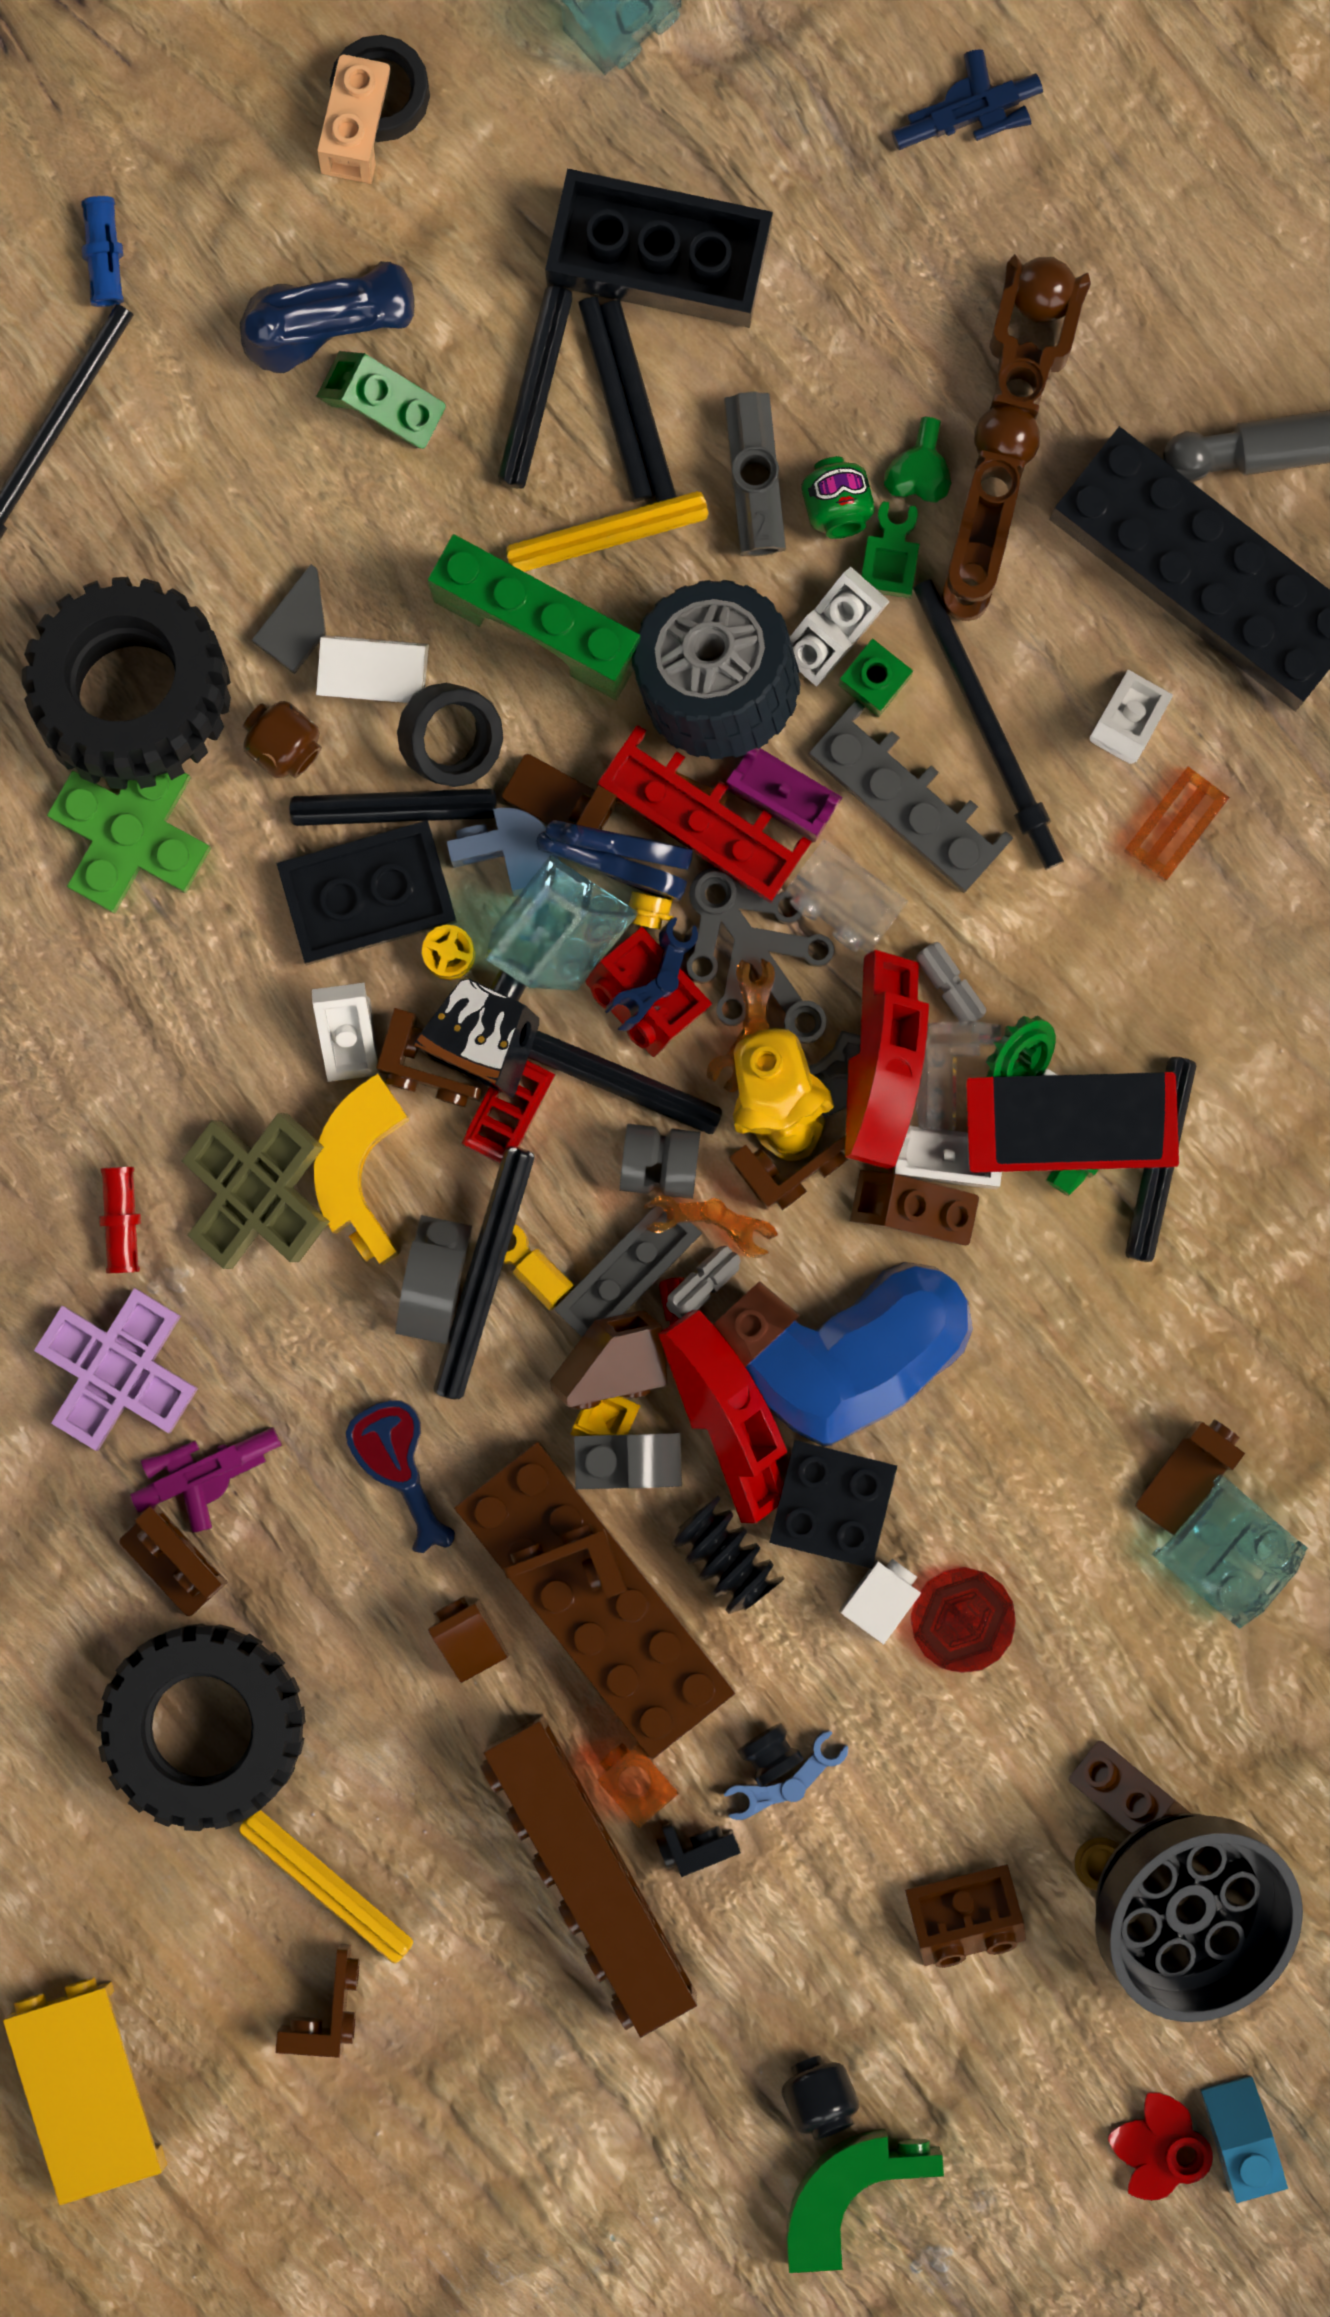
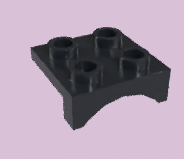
M794 1440L769 1543L872 1569L897 1465Z

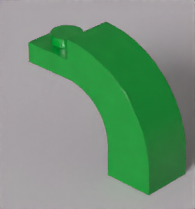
M878 2129L847 2138L825 2152L804 2175L792 2199L787 2221L789 2273L843 2270L841 2223L850 2202L863 2189L877 2182L943 2177V2155L940 2146L930 2147V2140L908 2139L899 2141L898 2149L888 2150L886 2129Z

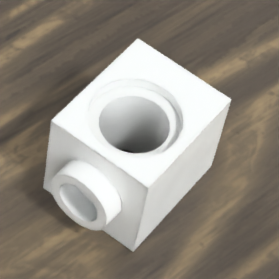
M891 1559L886 1567L875 1560L872 1569L870 1568L839 1612L884 1645L921 1594L912 1586L917 1576L894 1559Z

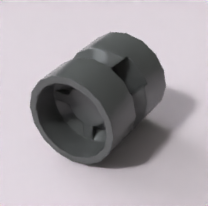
M627 1124L620 1191L649 1194L654 1187H659L664 1196L693 1199L701 1132L671 1129L666 1136L660 1135L654 1126Z

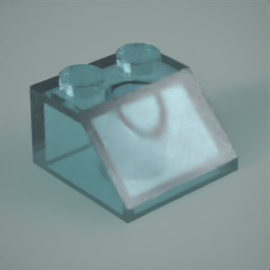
M561 0L563 31L604 75L615 66L620 70L628 66L641 52L642 47L639 44L654 31L658 35L663 34L677 21L681 14L678 11L681 8V0Z

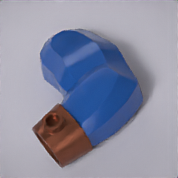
M903 1262L883 1270L851 1307L835 1314L816 1330L798 1323L796 1319L800 1314L760 1281L713 1324L735 1351L751 1375L769 1410L794 1432L822 1447L831 1446L903 1408L936 1375L952 1365L965 1352L973 1331L969 1301L958 1283L935 1266Z

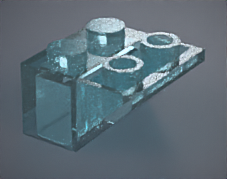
M550 855L493 927L485 960L529 988L577 991L595 966L605 957L637 917V911Z

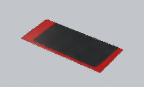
M1173 1072L968 1078L966 1081L969 1169L972 1173L1177 1167L1179 1165L1176 1075Z

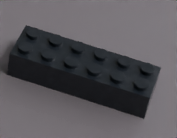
M1119 426L1054 507L1050 521L1296 712L1330 670V589Z

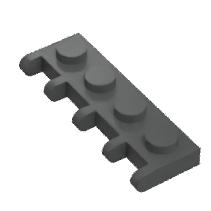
M856 700L814 746L808 756L965 893L1006 848L1013 837L1005 831L997 837L993 845L966 822L978 806L970 800L958 814L927 788L939 773L932 765L917 779L888 753L900 739L898 735L891 731L880 744H877L853 722L861 715L865 708L864 705Z

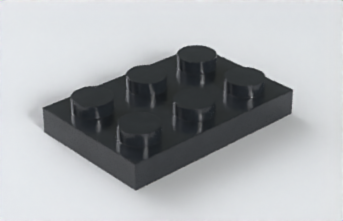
M428 820L276 863L306 966L430 931L438 926L457 923Z

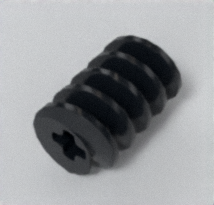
M718 1495L678 1527L680 1530L672 1544L675 1548L689 1543L693 1545L685 1561L688 1564L705 1560L706 1564L698 1577L701 1581L716 1576L720 1579L712 1594L714 1597L728 1593L733 1595L725 1609L728 1614L751 1607L781 1583L785 1577L780 1576L771 1580L766 1579L774 1566L773 1562L769 1559L756 1564L753 1563L760 1550V1546L757 1543L744 1547L740 1546L747 1530L744 1526L729 1531L726 1529L734 1514L731 1510L718 1514L713 1513L720 1501V1496Z

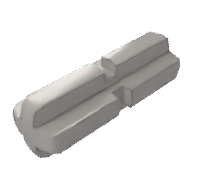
M934 942L918 953L916 956L917 962H919V965L936 989L941 988L943 990V999L963 1026H970L985 1015L986 1007L967 980L964 979L962 981L959 978L960 970L941 943Z
M728 1246L718 1247L696 1268L698 1273H691L668 1295L667 1309L679 1319L691 1310H698L711 1298L710 1292H717L739 1271V1264L741 1262L739 1255L732 1252Z

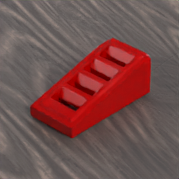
M527 1060L522 1075L539 1084L535 1092L518 1085L515 1095L529 1101L525 1111L498 1098L500 1092L489 1088L461 1145L500 1164L504 1149L507 1146H521L556 1074ZM493 1107L520 1120L516 1128L513 1129L489 1117ZM486 1126L510 1138L506 1147L481 1136L480 1133L483 1127Z

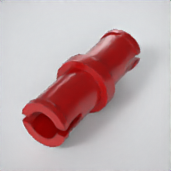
M134 1167L100 1168L103 1183L104 1215L99 1216L100 1226H105L106 1273L140 1272L136 1225L141 1224V1213H135Z

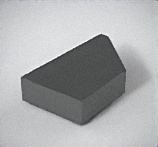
M310 564L252 639L255 645L293 674L298 671L319 644L320 637L326 635L319 572L312 564Z

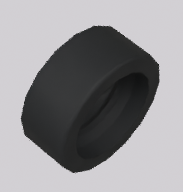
M382 34L362 37L345 47L339 57L345 54L369 60L386 59L394 61L405 70L410 79L411 91L407 103L396 114L380 118L375 141L396 140L413 131L425 116L430 99L426 67L416 50L401 39ZM339 57L334 62L330 77L331 90Z
M447 682L431 685L414 695L401 713L397 729L399 751L408 767L423 778L434 783L451 787L472 784L486 775L499 758L503 742L502 721L493 703L479 692ZM456 704L465 707L474 716L476 735L473 746L467 755L456 764L447 766L436 763L428 756L425 751L424 736L427 724L435 712L445 705Z

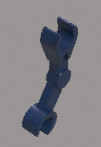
M676 917L659 932V943L664 951L657 976L645 986L617 994L606 1006L605 1013L610 1012L617 1005H624L629 1009L631 1018L626 1020L618 1030L627 1031L632 1029L645 1016L653 1003L662 997L670 996L678 988L679 980L677 977L683 956L698 940V931L695 925L685 933L684 943L676 940L673 935V928L677 921Z

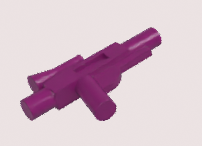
M271 1427L230 1447H227L226 1444L218 1446L217 1453L194 1463L191 1453L200 1450L196 1440L169 1453L140 1460L142 1467L149 1479L165 1467H167L170 1475L131 1493V1500L137 1512L140 1513L149 1506L157 1505L183 1493L191 1532L195 1533L212 1529L207 1504L219 1499L226 1492L231 1478L267 1462L263 1454L282 1446L281 1440L275 1428Z

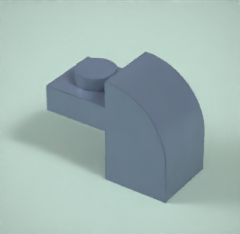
M514 808L493 809L498 830L488 832L485 824L470 826L456 831L457 839L446 841L454 868L504 856L514 897L565 885L558 856L541 851L537 847V837L546 830L545 825L525 811Z

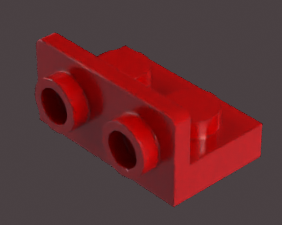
M643 927L639 928L605 956L585 979L586 985L591 989L593 998L605 1009L607 1004L617 994L645 986L657 976L664 950ZM681 968L677 977L679 980L678 988L670 996L662 997L653 1003L640 1022L632 1029L626 1031L629 1038L637 1046L644 1048L652 1057H656L663 1051L671 1040L698 1019L712 1005L711 1001ZM617 1005L611 1010L622 1024L631 1018L629 1009L624 1005Z

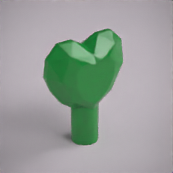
M927 416L921 417L915 446L901 452L886 469L884 486L892 496L904 498L916 494L924 501L937 503L948 495L952 485L950 471L945 459L935 450L941 425L940 420Z

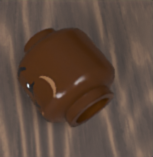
M279 701L270 708L264 703L260 704L251 712L243 724V728L248 731L243 744L244 752L274 778H284L288 775H291L293 778L299 777L314 762L322 749L317 743L320 735L318 726L288 701Z

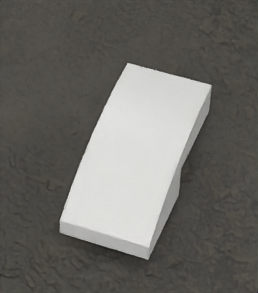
M852 567L840 576L817 607L803 619L790 636L799 672L816 687L841 661L890 602Z

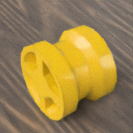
M446 924L434 928L427 934L422 945L424 963L433 975L442 980L452 981L462 978L470 972L475 963L476 952L472 939L466 931L458 926Z

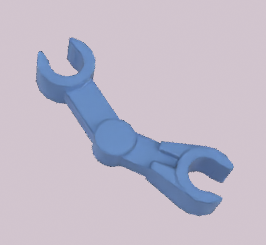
M831 1730L823 1731L814 1740V1753L792 1777L784 1782L764 1785L762 1787L752 1784H734L728 1787L724 1792V1796L742 1792L749 1798V1806L744 1811L731 1812L729 1817L735 1820H744L772 1804L801 1800L806 1789L827 1766H836L845 1760L848 1754L847 1744L844 1745L837 1756L833 1758L823 1756L820 1750L821 1744L832 1734Z

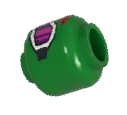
M839 456L818 461L814 465L815 471L807 475L801 484L802 495L811 527L819 532L826 533V537L831 539L846 538L860 533L866 528V522L875 512L874 501L865 469L856 463L845 462L844 458Z

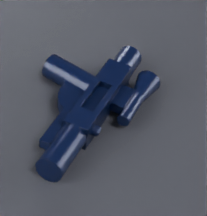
M978 49L966 52L964 60L968 78L952 85L946 94L945 101L908 115L910 124L892 130V137L897 149L902 150L934 136L940 137L945 134L950 136L957 129L977 121L980 122L982 128L973 131L976 141L1006 129L1031 125V118L1025 105L1007 117L1004 110L1019 105V102L1043 93V87L1037 73L991 88L984 50Z

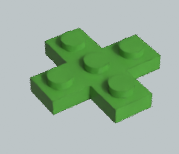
M72 770L47 816L51 820L90 840L92 843L67 887L114 914L117 912L140 869L187 893L211 850V847L206 843L167 823L191 779L190 775L184 773L171 780L168 773L155 777L156 786L143 789L140 788L137 780H128L127 788L125 790L121 789L120 793L116 795L98 784L82 779L78 773Z

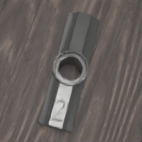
M746 392L725 397L740 554L764 556L785 551L786 544L778 478L779 465L776 459L770 394ZM757 463L765 466L770 476L763 484L750 485L742 479L740 474L742 469L749 464Z

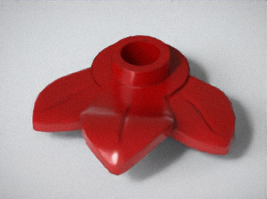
M1148 2092L1146 2094L1144 2102L1145 2120L1136 2119L1125 2122L1108 2134V2141L1115 2154L1127 2165L1135 2168L1128 2183V2194L1143 2200H1160L1172 2193L1179 2183L1191 2184L1200 2181L1208 2174L1213 2163L1212 2148L1202 2134L1193 2130L1188 2109L1180 2101L1160 2092ZM1184 2146H1189L1195 2150L1194 2160L1187 2165H1182L1176 2161L1177 2151Z

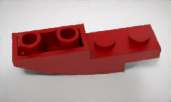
M876 949L864 956L860 1053L848 1061L845 1157L891 1169L895 1167L904 1144L919 1090L928 1032L929 1003L918 1000L919 962Z
M691 1310L658 1333L692 1429L708 1430L740 1522L756 1524L779 1505L784 1483L776 1460L786 1454L787 1449L762 1394L735 1351L700 1310Z

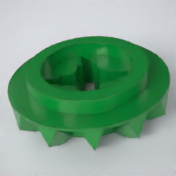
M1038 1015L1032 1019L1022 1016L1015 1027L1007 1025L1002 1039L993 1042L996 1049L986 1060L990 1067L986 1077L1042 1076L1051 1061L1055 1049L1056 1034L1053 1026Z

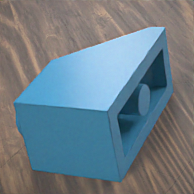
M1250 2075L1200 2089L1228 2191L1234 2201L1240 2203L1288 2189L1274 2136L1253 2077Z

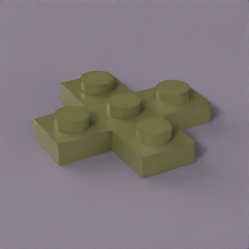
M278 1113L252 1149L222 1121L211 1120L182 1162L209 1186L217 1196L187 1236L223 1269H233L258 1234L268 1241L289 1262H300L330 1221L298 1193L294 1186L324 1147L287 1113Z

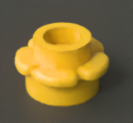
M632 891L629 905H623L624 911L632 913L630 921L632 924L661 930L663 920L670 921L674 918V916L669 915L672 900Z

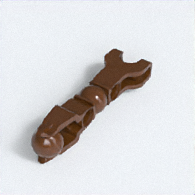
M1014 254L1006 264L1004 289L989 346L992 355L999 359L995 394L990 410L979 419L975 428L974 443L979 454L975 466L976 471L968 492L942 592V602L947 613L960 621L976 620L988 608L1006 548L1019 492L1020 479L1025 465L1035 457L1040 446V431L1036 423L1040 408L1039 403L1050 373L1059 372L1067 363L1081 308L1091 285L1088 272L1075 278L1067 264L1054 257H1037L1023 265L1016 254ZM1014 303L1023 316L1036 323L1053 322L1064 317L1057 345L1047 346L1044 350H1040L1032 342L1019 345L1018 340L1008 333ZM1014 379H1022L1030 384L1033 393L1027 397H1017L1010 393L1006 384ZM990 477L1001 479L1007 485L1008 492L999 497L991 496L983 490L981 482ZM963 580H972L978 585L970 586ZM955 596L963 600L972 601L975 603L972 605H963L957 601Z

